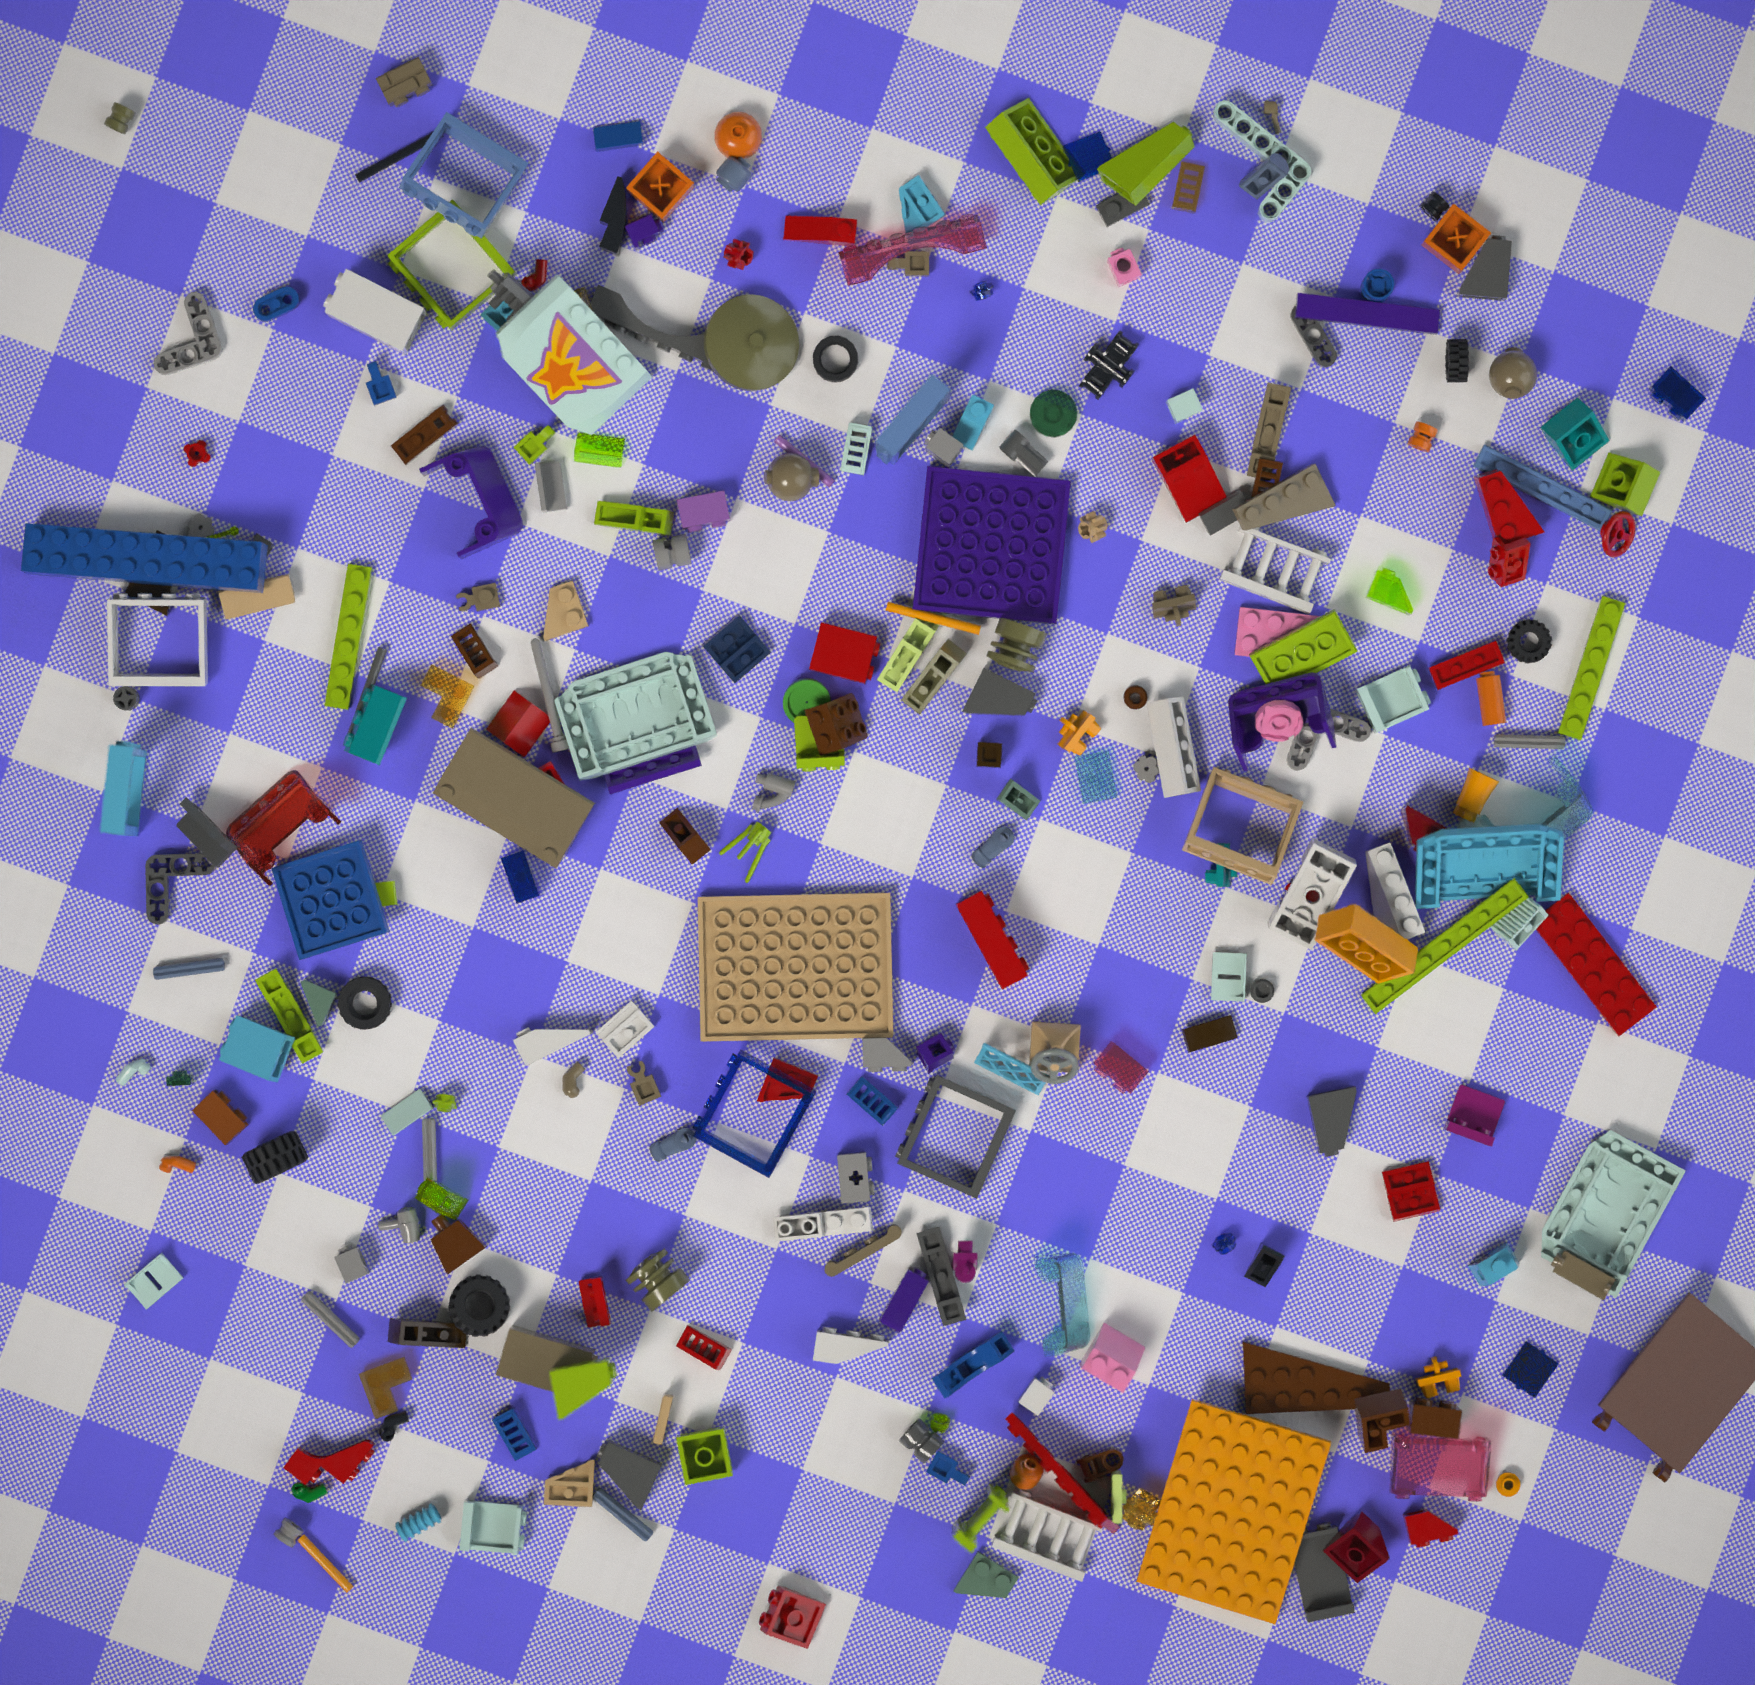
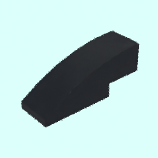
M617 176L599 220L601 224L607 226L599 247L601 250L615 256H619L627 221L625 187L622 177Z

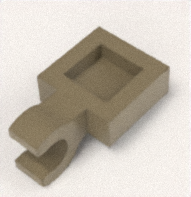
M905 251L904 258H888L887 270L905 269V276L928 277L929 251Z

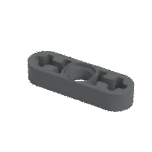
M1294 306L1290 313L1291 321L1314 361L1322 368L1332 366L1336 361L1337 353L1319 321L1313 320L1314 324L1307 326L1303 331L1301 326L1305 324L1301 318L1298 320L1295 318L1296 306ZM1310 329L1318 330L1320 333L1319 341L1310 342L1307 339V332ZM1325 341L1326 345H1323L1322 348L1325 353L1330 352L1332 354L1329 358L1330 362L1327 363L1326 360L1321 361L1319 359L1322 355L1320 349L1318 348L1314 351L1312 347H1317Z

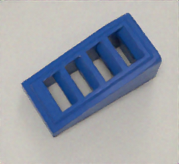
M863 1076L846 1094L882 1126L898 1109L893 1102ZM863 1085L868 1087L859 1098L855 1096ZM872 1091L875 1095L867 1104H864L862 1101ZM878 1098H880L882 1101L874 1109V1111H872L870 1107ZM887 1104L889 1108L879 1117L877 1115L878 1112Z
M514 1407L492 1419L515 1461L537 1450ZM512 1417L514 1421L503 1427L501 1423ZM517 1425L519 1430L507 1435L505 1431ZM520 1434L523 1435L524 1438L513 1444L510 1440ZM527 1442L528 1447L516 1452V1447Z

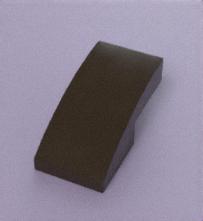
M1231 1015L1182 1029L1188 1053L1238 1038Z

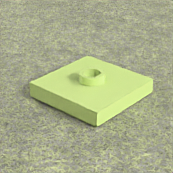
M1121 1470L1111 1472V1519L1113 1523H1122V1504H1126V1489H1122Z

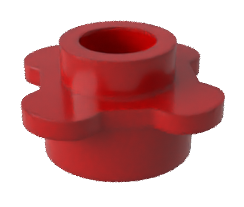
M199 440L197 443L184 446L183 450L187 454L189 466L196 467L198 463H208L211 456L207 453L205 441Z

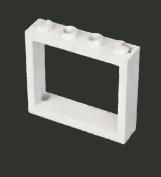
M114 593L113 597L108 598L109 686H206L208 684L207 597H200V593H186V597H176V593H162V597H152V593H138L137 597H128V593ZM118 606H198L199 674H119Z

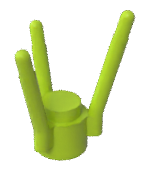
M757 821L753 826L750 824L744 832L719 852L720 855H723L748 835V843L737 855V859H741L753 844L758 847L761 843L745 878L746 883H749L766 846L771 841L768 839L771 832Z

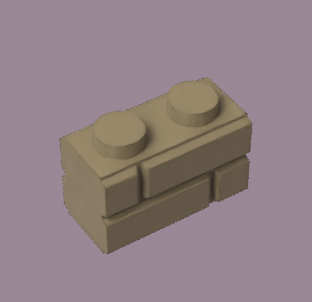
M419 57L376 78L389 106L395 105L396 108L408 103L407 98L415 94L417 97L425 95L430 91L429 87L433 86Z

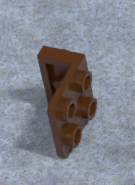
M853 693L805 709L820 755L841 750L868 737L866 725L863 722L858 702Z

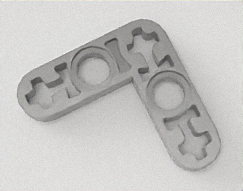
M198 292L189 293L184 300V306L196 341L158 354L153 363L156 371L162 375H170L215 360L222 353V346L207 300ZM196 297L198 300H202V303L199 304V309L201 313L206 310V315H198L193 319L192 315H197V312L189 304L193 302L192 298ZM202 319L210 323L209 330L204 333L199 332L196 327L198 321ZM213 333L214 337H209L213 346L217 345V348L214 349V354L210 355L209 352L204 351V349L208 348L206 340L200 341V337H208ZM185 350H192L194 352V360L190 363H185L181 359V355ZM176 353L177 360L180 363L179 367H176L175 362L169 364L167 370L159 367V364L162 363V358H165L167 361L173 360L175 358L172 354Z
M1330 709L1332 717L1339 716L1344 722L1341 729H1334L1336 735L1355 742H1363L1368 739L1371 733L1368 723ZM1348 720L1353 721L1350 725L1357 728L1359 725H1363V730L1366 731V734L1361 735L1359 738L1355 737L1356 732L1348 730V735L1345 734L1344 731L1348 726ZM1309 723L1303 724L1299 734L1294 737L1287 755V765L1296 771L1302 770L1308 765L1319 736L1318 733L1311 731ZM1304 730L1310 731L1313 735V740L1309 744H1303L1299 739L1300 733ZM1296 744L1302 748H1309L1308 753L1303 751L1301 758L1304 760V763H1300L1298 766H1294V761L1291 760V757L1297 756L1299 749L1294 748Z

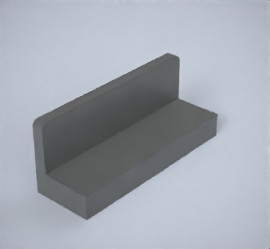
M185 797L180 805L187 811V814L176 826L214 866L219 868L238 847L195 803Z

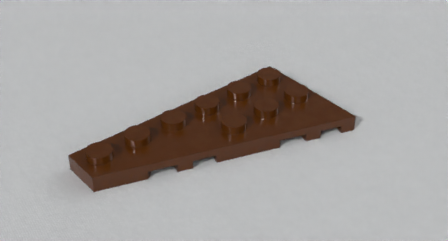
M1242 1341L1246 1414L1355 1409L1354 1399L1390 1391V1383Z

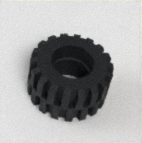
M290 1131L247 1151L241 1158L253 1183L260 1184L304 1163L309 1157L297 1132Z
M479 1274L467 1277L457 1284L450 1296L449 1311L451 1320L455 1323L457 1329L462 1330V1333L466 1335H472V1337H484L495 1333L502 1327L510 1311V1299L506 1293L507 1290L497 1279L494 1280L488 1275L481 1276ZM484 1292L492 1298L494 1308L488 1318L475 1320L467 1314L465 1301L470 1294Z

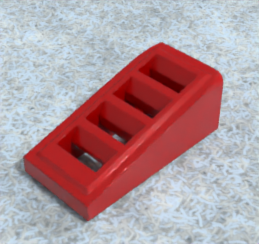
M689 1325L686 1326L676 1347L715 1370L722 1369L732 1351L731 1348ZM693 1334L696 1337L694 1338L691 1346L688 1347L686 1345ZM702 1339L704 1342L697 1352L695 1349ZM710 1344L712 1345V1348L706 1357L704 1356V1353L706 1352ZM719 1349L720 1353L717 1359L713 1361L712 1359L714 1358L717 1350Z

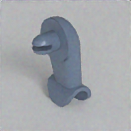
M1007 827L996 829L980 849L978 847L971 854L975 864L985 868L991 863L990 860L1012 845L1014 842L1013 832Z
M689 1128L680 1129L661 1142L657 1141L651 1144L650 1153L655 1161L660 1162L667 1159V1156L692 1148L696 1143V1135Z

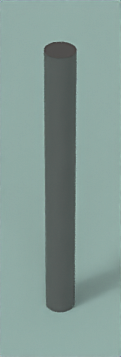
M378 647L362 694L366 687L369 688L371 684L375 685L387 652L386 649ZM361 694V697H360V699H359V702H358L356 711H357V710H360L361 707H362V704H363V701H361L362 694ZM352 722L348 731L350 733L354 727V724Z

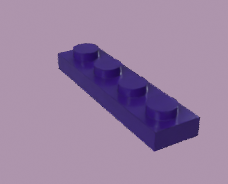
M695 745L605 774L604 776L609 793L614 794L702 766Z

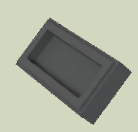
M1240 490L1198 513L1210 536L1237 521L1232 509L1246 501Z

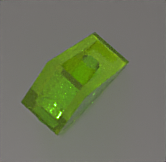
M1382 568V571L1377 569L1365 598L1410 616L1413 612V607L1401 579L1395 577L1396 572L1390 569Z
M428 1177L419 1185L418 1193L415 1196L417 1200L433 1211L457 1220L469 1201L459 1193Z

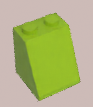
M610 1357L554 1367L549 1371L558 1420L564 1419L612 1385L617 1376L615 1362H610Z

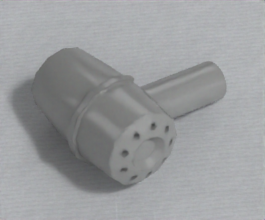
M404 1207L398 1210V1219L378 1222L380 1231L399 1228L404 1243L420 1240L419 1218L413 1207Z

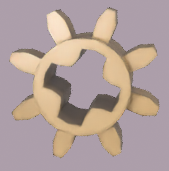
M1092 511L1079 518L1081 523L1078 525V531L1083 539L1090 538V542L1093 543L1106 536L1105 531L1108 524L1103 515L1096 516L1095 511Z

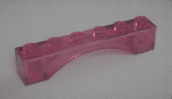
M965 214L957 220H943L932 227H917L910 233H895L888 239H873L868 241L866 245L858 247L851 245L845 247L838 254L847 286L871 280L888 261L914 249L940 247L954 250L961 254H968L986 249L987 246L978 215Z

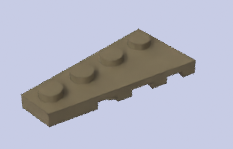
M1312 463L1232 510L1242 530L1246 531L1336 505L1316 464Z

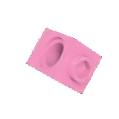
M1122 247L1110 253L1111 257L1108 258L1107 262L1118 287L1141 278L1142 274L1130 249L1124 251ZM1126 260L1130 264V269L1126 272L1120 271L1117 268V262Z

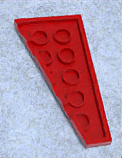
M1014 1413L1009 1414L1005 1418L1010 1424L1007 1426L1008 1430L1016 1438L1020 1435L1024 1439L1025 1443L1023 1446L1031 1455L1036 1453L1041 1458L1038 1463L1047 1473L1052 1471L1057 1476L1054 1481L1068 1494L1070 1492L1073 1494L1070 1497L1071 1500L1084 1512L1086 1510L1089 1512L1086 1516L1099 1529L1104 1527L1113 1534L1121 1528L1106 1516V1511L1091 1498V1495L1070 1472L1054 1459V1455L1043 1444H1040L1039 1439Z

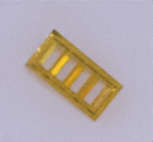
M1181 161L1171 209L1195 214L1205 166ZM1185 169L1199 172L1198 177L1184 174ZM1182 180L1196 181V186L1182 183ZM1181 188H1185L1189 190H1194L1195 192L1193 195L1180 192ZM1179 197L1192 199V204L1178 201Z

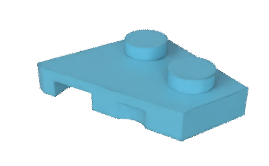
M917 175L899 188L905 239L907 241H910L946 216L920 175Z

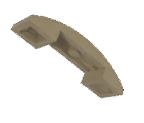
M1267 383L1247 476L1255 477L1259 457L1275 460L1276 458L1275 455L1291 387ZM1263 467L1262 471L1272 473L1273 469ZM1261 477V478H1260V479L1269 480V481L1271 480V478H1265V477Z

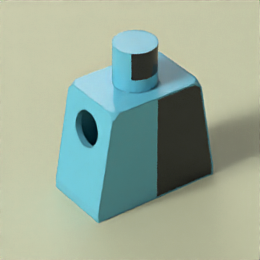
M1506 1242L1469 1264L1468 1267L1480 1286H1489L1518 1269L1520 1263Z

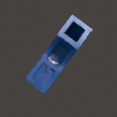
M1000 1331L958 1357L931 1379L945 1399L982 1372L1003 1361L1015 1350L1003 1332Z

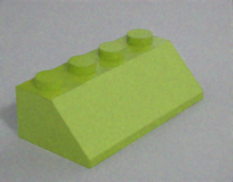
M1029 98L1001 112L985 126L991 138L996 142L1005 158L1011 163L1018 176L1023 180L1040 205L1053 199L1084 177Z

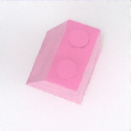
M1103 1323L1082 1358L1080 1366L1083 1370L1124 1393L1137 1371L1146 1347Z

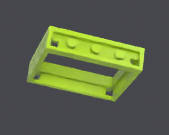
M453 199L449 202L461 209ZM437 212L387 255L391 260L388 265L396 274L401 272L405 276L404 284L412 293L417 290L422 296L419 301L428 311L431 308L438 315L435 317V320L443 329L448 326L452 331L495 293L489 287L453 319H450L400 261L402 256L446 220L444 215ZM470 235L503 274L507 272L513 277L517 275L485 236L481 239L478 236Z

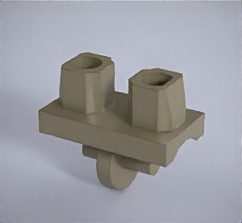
M1187 585L1175 588L1177 598L1168 599L1164 590L1153 593L1154 603H1152L1154 619L1165 617L1166 622L1175 620L1176 627L1181 626V619L1189 617L1188 611L1196 610L1195 594H1191Z

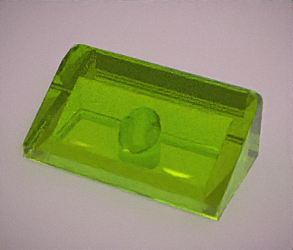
M578 432L574 450V461L620 468L622 467L625 438Z

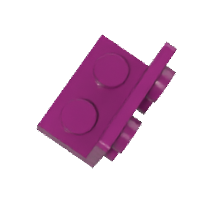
M1459 1085L1444 1130L1492 1147L1495 1140L1493 1134L1505 1101L1470 1087Z

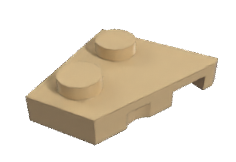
M570 581L550 588L543 635L544 641L589 627L574 582Z
M595 1460L587 1461L580 1466L546 1479L544 1505L592 1507Z

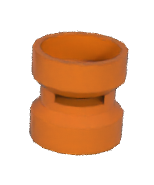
M1416 421L1413 428L1415 432L1409 438L1407 444L1415 449L1429 453L1432 447L1431 440L1436 437L1438 429Z

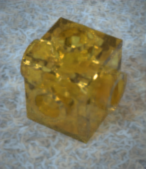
M1142 1488L1139 1489L1133 1497H1129L1126 1500V1504L1122 1508L1125 1510L1122 1519L1127 1521L1130 1527L1142 1531L1148 1525L1153 1526L1155 1518L1159 1515L1156 1511L1161 1499Z

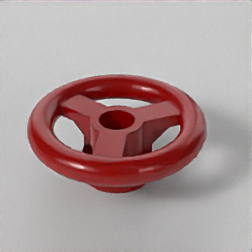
M1619 511L1615 513L1601 527L1602 548L1609 557L1615 558L1623 555L1633 542L1636 525L1633 516L1629 512ZM1623 518L1628 522V533H1625L1622 528ZM1625 540L1619 549L1612 550L1617 542Z

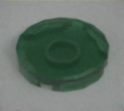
M1051 389L1035 397L1030 406L1029 417L1038 433L1045 437L1057 438L1072 430L1077 420V408L1075 402L1068 394L1061 390Z

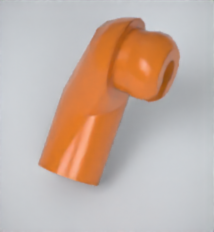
M164 1156L160 1160L159 1169L170 1173L172 1167H176L193 1173L196 1162L181 1156Z

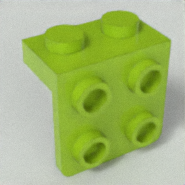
M798 715L794 718L797 769L802 768L803 772L815 771L817 767H826V770H838L840 766H845L844 748L820 755L807 716Z

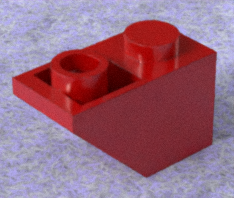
M1427 1509L1403 1514L1409 1543L1416 1545V1548L1428 1546L1432 1540L1439 1539V1542L1451 1541L1454 1539V1535H1458V1530L1453 1525Z

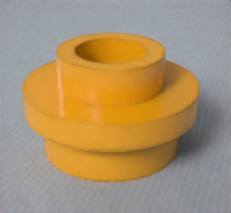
M1506 1472L1497 1478L1496 1488L1501 1495L1511 1497L1518 1493L1520 1480L1515 1474ZM1508 1480L1512 1481V1488L1505 1489L1504 1483Z

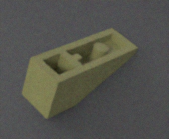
M948 639L901 701L920 715L967 653Z

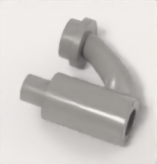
M758 773L755 782L764 785L763 789L778 793V795L763 800V795L761 797L756 795L752 809L759 813L760 809L784 803L791 797L796 781L768 773L767 776Z

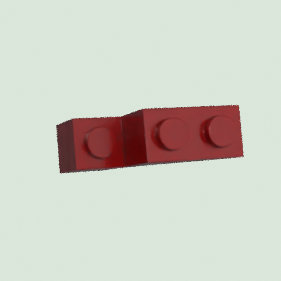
M365 1439L327 1456L311 1454L300 1446L283 1468L304 1485H307L309 1481L315 1483L322 1474L320 1467L343 1484L347 1480L352 1482L360 1472L357 1468L362 1460L367 1463L375 1451L372 1447L375 1443L370 1439Z

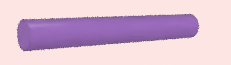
M779 435L774 442L785 452L801 455L808 460L812 468H818L819 480L830 488L835 482L831 476L784 437Z

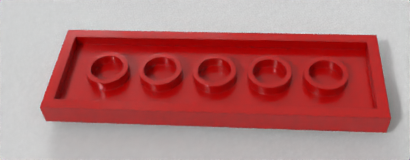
M1570 893L1565 894L1560 900L1545 910L1548 916L1537 927L1536 931L1618 1037L1657 1008Z

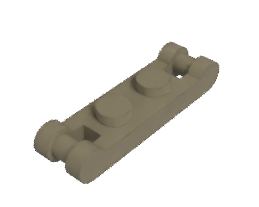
M895 1224L890 1225L887 1233L878 1238L877 1235H874L865 1240L866 1246L859 1250L856 1247L851 1248L843 1253L845 1258L837 1263L835 1261L827 1262L825 1273L830 1277L836 1276L896 1241L901 1236V1228Z

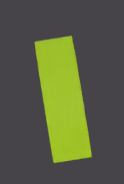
M597 500L594 524L671 536L674 512Z

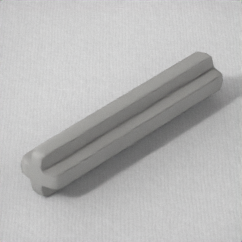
M1494 735L1493 743L1494 747L1564 749L1565 737Z
M425 1118L422 1120L424 1189L433 1190L437 1189L436 1122L433 1118Z
M311 1291L302 1297L301 1301L350 1348L359 1342L360 1338Z

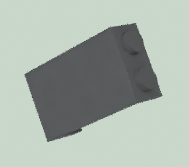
M1331 1522L1317 1524V1529L1308 1530L1305 1527L1294 1563L1305 1617L1308 1623L1355 1613L1346 1573L1323 1552L1325 1546L1338 1532L1337 1526H1331Z

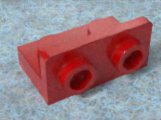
M1499 537L1493 538L1488 574L1500 587L1525 580L1530 542L1526 538L1504 544Z
M602 1276L580 1280L578 1283L587 1327L610 1325L611 1318Z

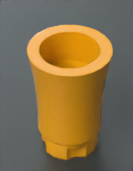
M1469 767L1453 813L1474 823L1477 814L1480 815L1486 801L1499 781Z

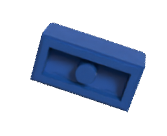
M640 121L593 128L596 152L644 145Z

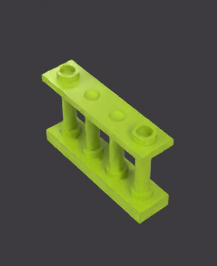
M990 1483L987 1485L988 1498L968 1521L961 1523L957 1520L952 1526L953 1538L970 1553L978 1546L976 1535L1001 1507L1006 1513L1010 1510L1009 1500L1005 1497L1007 1492L998 1484L994 1487Z

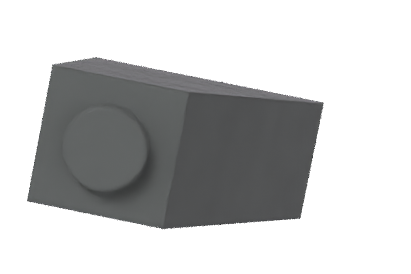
M1493 235L1491 239L1485 241L1457 291V297L1505 301L1507 299L1512 241L1506 240L1505 236Z
M983 668L962 712L977 715L1025 716L1027 711L1032 713L1037 700L1034 699L1036 693Z
M1354 1086L1306 1096L1318 1153H1324L1325 1157L1338 1155V1150L1344 1149L1357 1092Z
M609 1440L607 1445L602 1443L597 1457L601 1458L599 1461L600 1467L636 1508L642 1510L662 1463Z

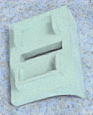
M1213 952L1211 1000L1245 1002L1247 953ZM1218 974L1241 975V980L1218 979Z
M160 1253L125 1283L124 1286L132 1292L147 1310L180 1282L183 1277L165 1255ZM147 1271L162 1286L160 1291L145 1274Z

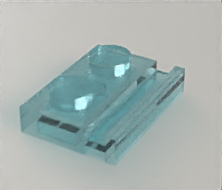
M1109 750L1074 757L1082 804L1117 798Z

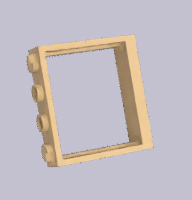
M1213 767L1182 851L1272 885L1279 872L1303 801L1293 798L1291 794L1277 792L1271 786H1262L1254 783L1248 777H1239L1231 774L1227 769L1223 771ZM1214 785L1290 814L1272 865L1195 836Z

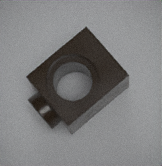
M978 742L976 767L1001 768L1002 743Z

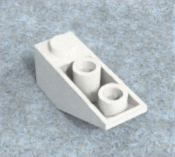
M822 1327V1331L817 1330L813 1361L838 1364L886 1347L889 1344V1340H884L885 1336L879 1334H870L869 1338L860 1336L861 1332L846 1330V1334L836 1333V1328Z

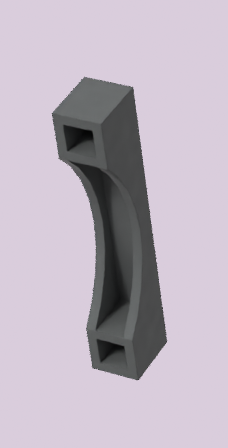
M601 285L597 286L589 308L603 323L606 321L613 324L612 329L623 334L626 331L635 334L634 338L641 342L648 343L649 340L657 343L656 347L662 351L670 353V350H674L680 353L679 358L688 362H692L693 359L702 362L701 367L714 372L705 355L704 333L693 336H676L657 331L644 324L632 313L625 304L621 294Z

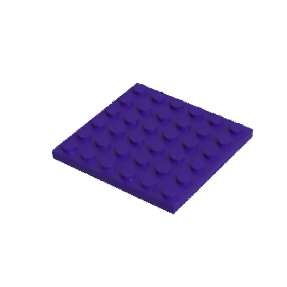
M927 466L913 609L996 619L1001 617L1008 620L1056 625L1071 481Z

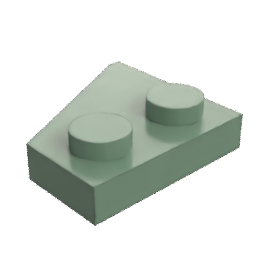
M977 1551L953 1592L1006 1598L1019 1576Z

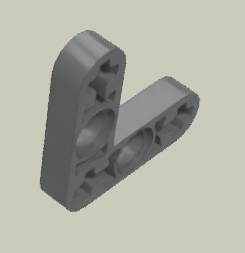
M204 854L153 855L147 859L145 865L146 914L151 923L160 925L169 919V876L210 875L215 871L216 866L211 863V867H207V871H204L203 867H194L195 872H191L193 865L191 857H195L194 862H203V858L206 857ZM167 858H171L169 865L171 873H167L168 868H159L158 873H156L154 868H151V864L155 863V859H158L159 863H168ZM179 858H184L187 861L188 866L184 872H178L175 869V861ZM155 883H160L164 887V893L159 897H155L151 893V887ZM151 899L157 901L165 899V904L159 903L160 911L165 913L164 916L160 917V921H157V918L152 916V912L156 911V904L151 905Z

